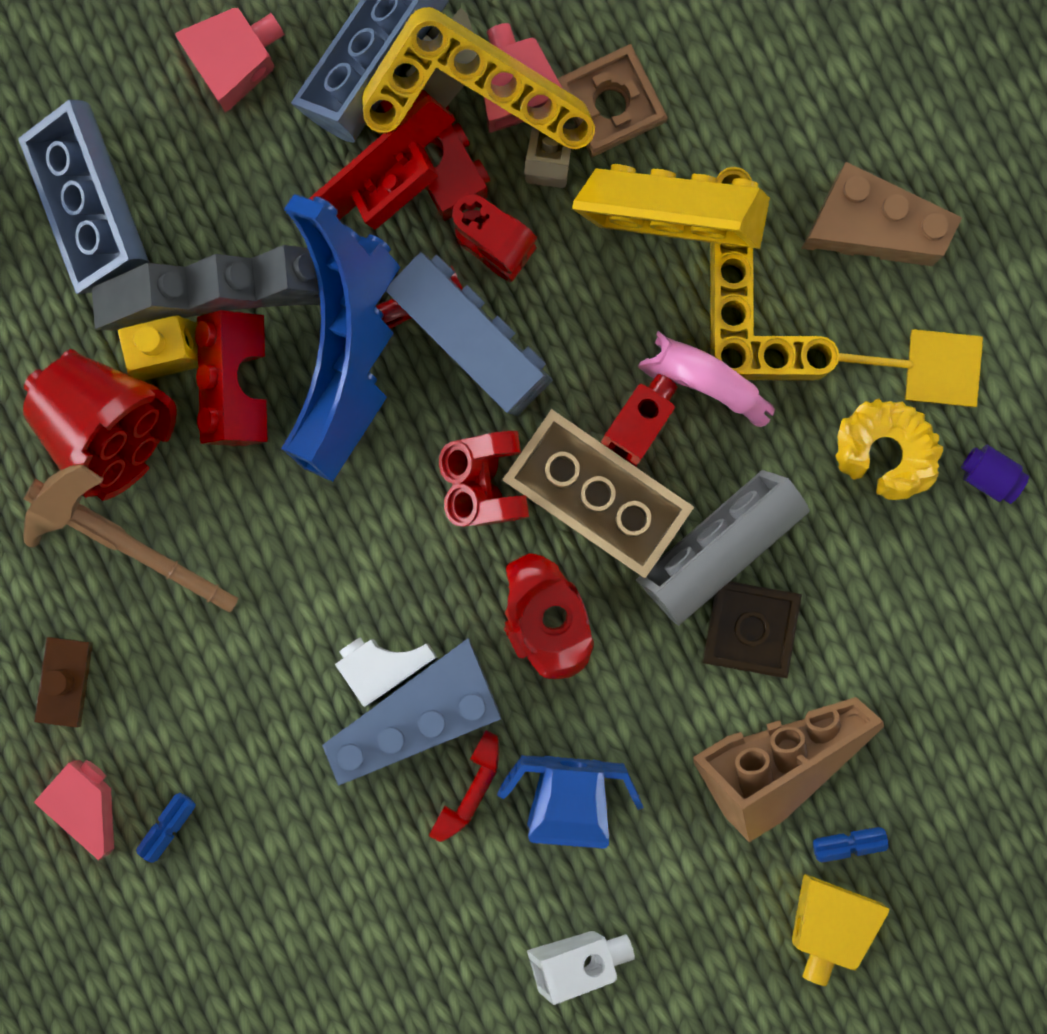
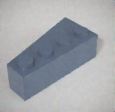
M420 252L389 284L386 292L506 413L519 416L553 381L542 369L546 363L529 346L522 350L511 339L516 333L498 315L492 320L481 309L485 302L468 285L461 290L450 279L455 272L437 254L430 259Z
M467 638L322 745L338 786L501 719V714L470 638Z

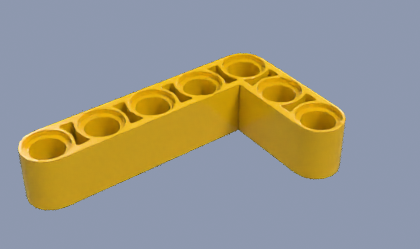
M431 7L418 9L410 16L362 95L363 117L367 126L373 131L388 133L395 130L401 123L434 70L438 68L567 148H583L592 141L595 134V125L583 101L442 12ZM425 26H434L440 30L439 35L431 41H424L417 37L418 32ZM464 49H470L477 53L475 59L467 64H461L455 60V56ZM403 63H409L416 67V71L409 77H399L394 73L395 68ZM501 72L513 75L511 81L504 86H497L491 83L492 79ZM536 95L548 97L547 102L539 108L528 106L529 100ZM379 100H386L393 104V107L385 113H377L371 109V106ZM572 117L583 119L581 125L575 129L563 128L565 122Z
M739 167L726 168L717 176V183L723 184L733 183V179L752 181L748 172ZM710 242V355L722 361L721 353L724 349L731 348L737 350L742 356V366L732 369L747 380L814 381L822 379L829 374L838 364L840 356L838 347L829 338L822 336H754L753 248ZM728 265L737 267L742 274V281L739 283L727 282L722 277L721 268ZM725 307L736 308L742 315V323L735 326L728 325L722 319L721 310ZM777 349L784 356V366L776 369L767 365L764 359L765 350ZM818 349L826 356L825 368L818 369L809 364L807 360L808 350Z

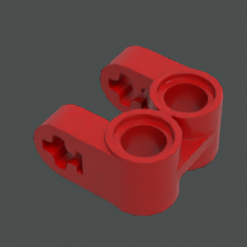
M468 194L456 201L452 211V218L458 243L496 275L510 283L513 282L537 249L534 244L537 240L536 235L519 220L504 213L477 194ZM477 206L480 208V211L473 209ZM477 221L482 223L481 229L479 228V224L477 223Z
M501 431L451 441L443 447L439 456V469L444 479L452 483V487L444 499V510L452 524L461 527L485 526L530 518L527 496L503 497L500 490L491 484V480L496 475L498 469V459L521 453L518 431Z

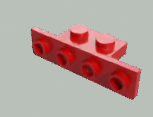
M431 96L424 97L407 112L395 130L383 133L309 199L313 200L314 197H320L328 201L338 211L336 217L339 220L357 206L365 224L376 230L439 176L424 147L456 119L452 113Z

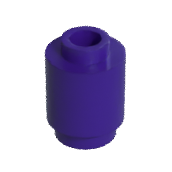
M988 444L981 450L974 447L961 466V469L966 471L963 478L964 481L998 502L1004 500L1012 504L1022 493L1029 480V475L1022 471L1023 466Z

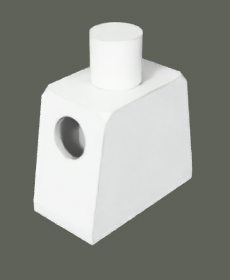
M595 931L527 950L538 991L553 1005L617 981L614 966L635 959L632 944L626 934L606 941L604 936ZM591 955L590 963L584 967L586 958Z

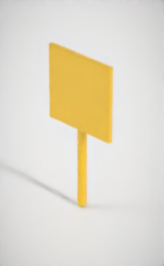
M912 329L908 360L839 353V362L907 368L905 400L976 408L983 336Z

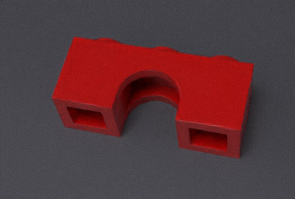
M422 89L409 111L424 97L430 95ZM383 100L380 102L383 113L388 112L393 107V104L389 101ZM459 123L450 125L431 141V143H434L442 150L443 157L435 167L439 176L425 189L444 222L452 218L453 207L462 196L477 194L485 199L488 198L486 184L491 181L482 162L479 159L472 161L465 148L470 143Z
M219 310L197 316L195 341L198 345L196 383L199 387L197 425L200 430V444L248 446L268 442L267 402L265 399H254L247 396L241 390L237 379L240 363L265 357L264 315Z

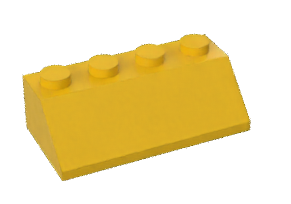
M612 164L610 170L596 168L574 199L572 209L599 228L760 249L770 197L761 188H758L759 183L747 179H733L732 184L717 183V178L705 174H692L690 180L676 178V173L668 170L651 169V173L648 175L636 173L635 168L627 165Z

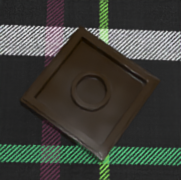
M730 581L713 596L702 663L788 679L802 594Z

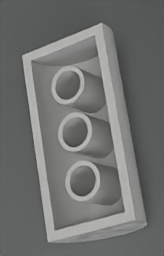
M761 470L663 555L646 578L639 576L636 581L660 609L679 626L809 513V507L788 478Z

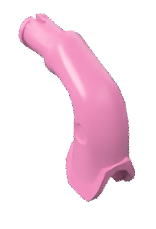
M657 331L655 344L662 350L656 357L646 358L640 362L638 367L651 378H654L656 374L664 375L674 383L711 396L728 406L733 412L743 414L756 427L766 426L770 422V419L764 413L766 412L768 415L773 416L775 409L770 402L759 395L756 385L716 357L693 346L667 338Z

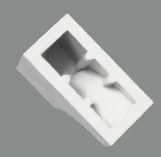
M360 637L339 651L343 659L335 665L363 707H366L438 657L428 643L411 651L393 652L379 647L374 639L364 643Z

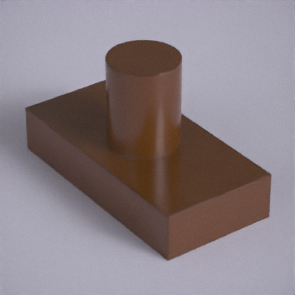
M56 637L46 638L34 722L75 728L81 727L93 642Z

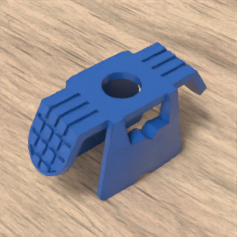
M521 755L504 779L497 793V796L505 799L525 772L540 773L527 821V826L530 829L528 834L529 841L540 844L602 849L608 847L609 832L604 778L623 779L637 810L644 808L625 764L601 762L600 760Z

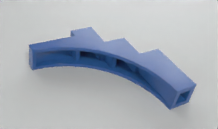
M294 194L284 209L298 227L313 260L320 295L321 328L316 367L310 389L299 417L281 449L303 469L333 482L387 398L375 385L377 378L369 371L394 333L382 320L384 314L375 306L401 267L389 254L391 248L386 242L374 235H368L367 238L359 236L354 230L342 224L336 217L338 211L328 201L320 197H314L311 200Z

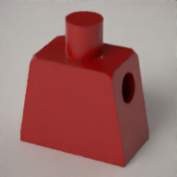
M656 374L648 387L639 383L600 443L636 467L675 409L670 399L678 389L677 385L671 379L661 374Z

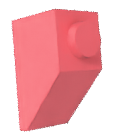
M81 760L69 762L34 803L97 860L108 856L114 849L111 787L103 781L106 775L94 763L88 760L84 763Z

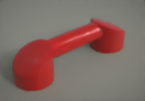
M485 730L470 758L471 761L480 765V768L457 811L444 806L428 835L438 842L451 838L471 822L498 771L499 739L497 735L488 730Z

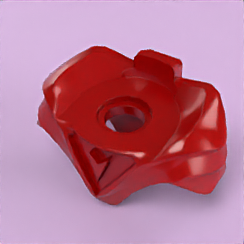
M528 553L510 562L506 566L510 592L505 611L508 621L504 622V631L519 658L527 657L537 672L547 679L557 680L575 676L585 668L594 648L588 614L575 584L566 579L556 563L544 556ZM553 606L564 608L566 619L563 624L555 628L544 625L542 620L543 614L548 608Z

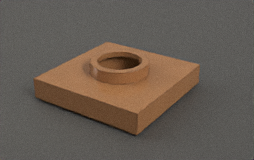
M631 44L557 78L564 90L586 104L595 125V134L592 141L586 146L591 158L667 122L668 117ZM608 90L620 93L626 103L625 111L620 115L611 116V119L602 117L595 107L597 97L602 92ZM572 117L576 127H579L583 119Z

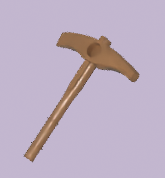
M74 465L62 469L50 476L45 483L37 479L32 482L23 498L31 503L26 512L23 532L24 543L27 546H38L43 534L61 529L67 524L113 550H119L166 576V579L169 578L207 600V603L211 602L229 613L234 609L238 601L236 596L218 587V584L215 585L178 564V561L174 562L127 534L122 527L80 504L82 494L103 481V478L84 465Z

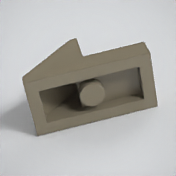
M565 123L563 128L574 129L575 124ZM532 127L525 161V181L529 184L565 188L572 149L563 146Z

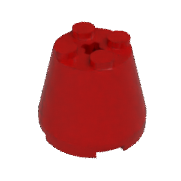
M74 349L64 352L59 359L51 363L44 370L38 369L33 371L24 382V390L28 392L23 404L24 418L58 468L62 470L70 466L82 464L103 478L100 484L82 494L84 498L98 496L102 501L121 494L134 485L150 469L145 462L152 455L160 440L168 442L175 427L177 417L175 402L158 387L83 356Z

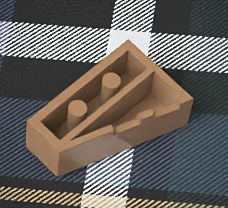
M846 162L837 174L801 249L829 250L841 252L840 254L854 256L859 254L880 257L881 260L933 266L945 255L962 217Z

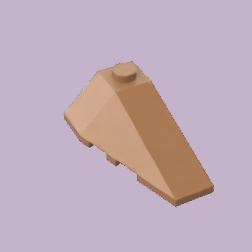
M857 697L808 711L805 719L785 725H782L780 720L766 724L767 730L746 737H743L742 732L729 735L694 756L693 761L723 815L748 842H751L789 817L883 729L884 722Z

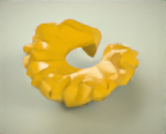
M876 399L872 403L865 401L854 411L850 418L842 419L837 435L838 452L835 456L839 463L838 469L842 473L849 475L852 480L862 478L869 468L871 445L879 438L888 437L894 439L900 445L902 459L896 468L886 472L881 478L877 479V495H881L888 500L908 499L914 494L927 491L936 482L939 474L938 460L943 453V446L938 444L939 435L933 433V425L925 421L924 413L917 412L915 407L906 406L903 401L892 402L890 400L882 402L880 399Z

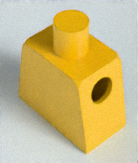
M170 316L119 329L118 334L128 375L145 381L198 368V345L195 341L197 322L181 316ZM185 336H187V338H188L189 346H188V344H187V342H186Z
M804 874L792 936L793 945L797 949L810 954L802 977L815 984L827 987L835 964L855 971L876 937L890 909L879 901Z

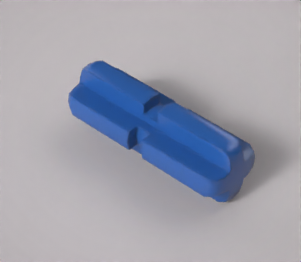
M178 793L174 795L159 816L158 820L160 822L151 827L136 849L138 855L150 863L157 861L175 837L173 832L180 830L195 809V802L185 794Z
M875 827L850 832V836L842 833L816 838L813 840V849L816 859L823 863L850 858L852 853L861 856L886 851L888 849V838L885 829Z

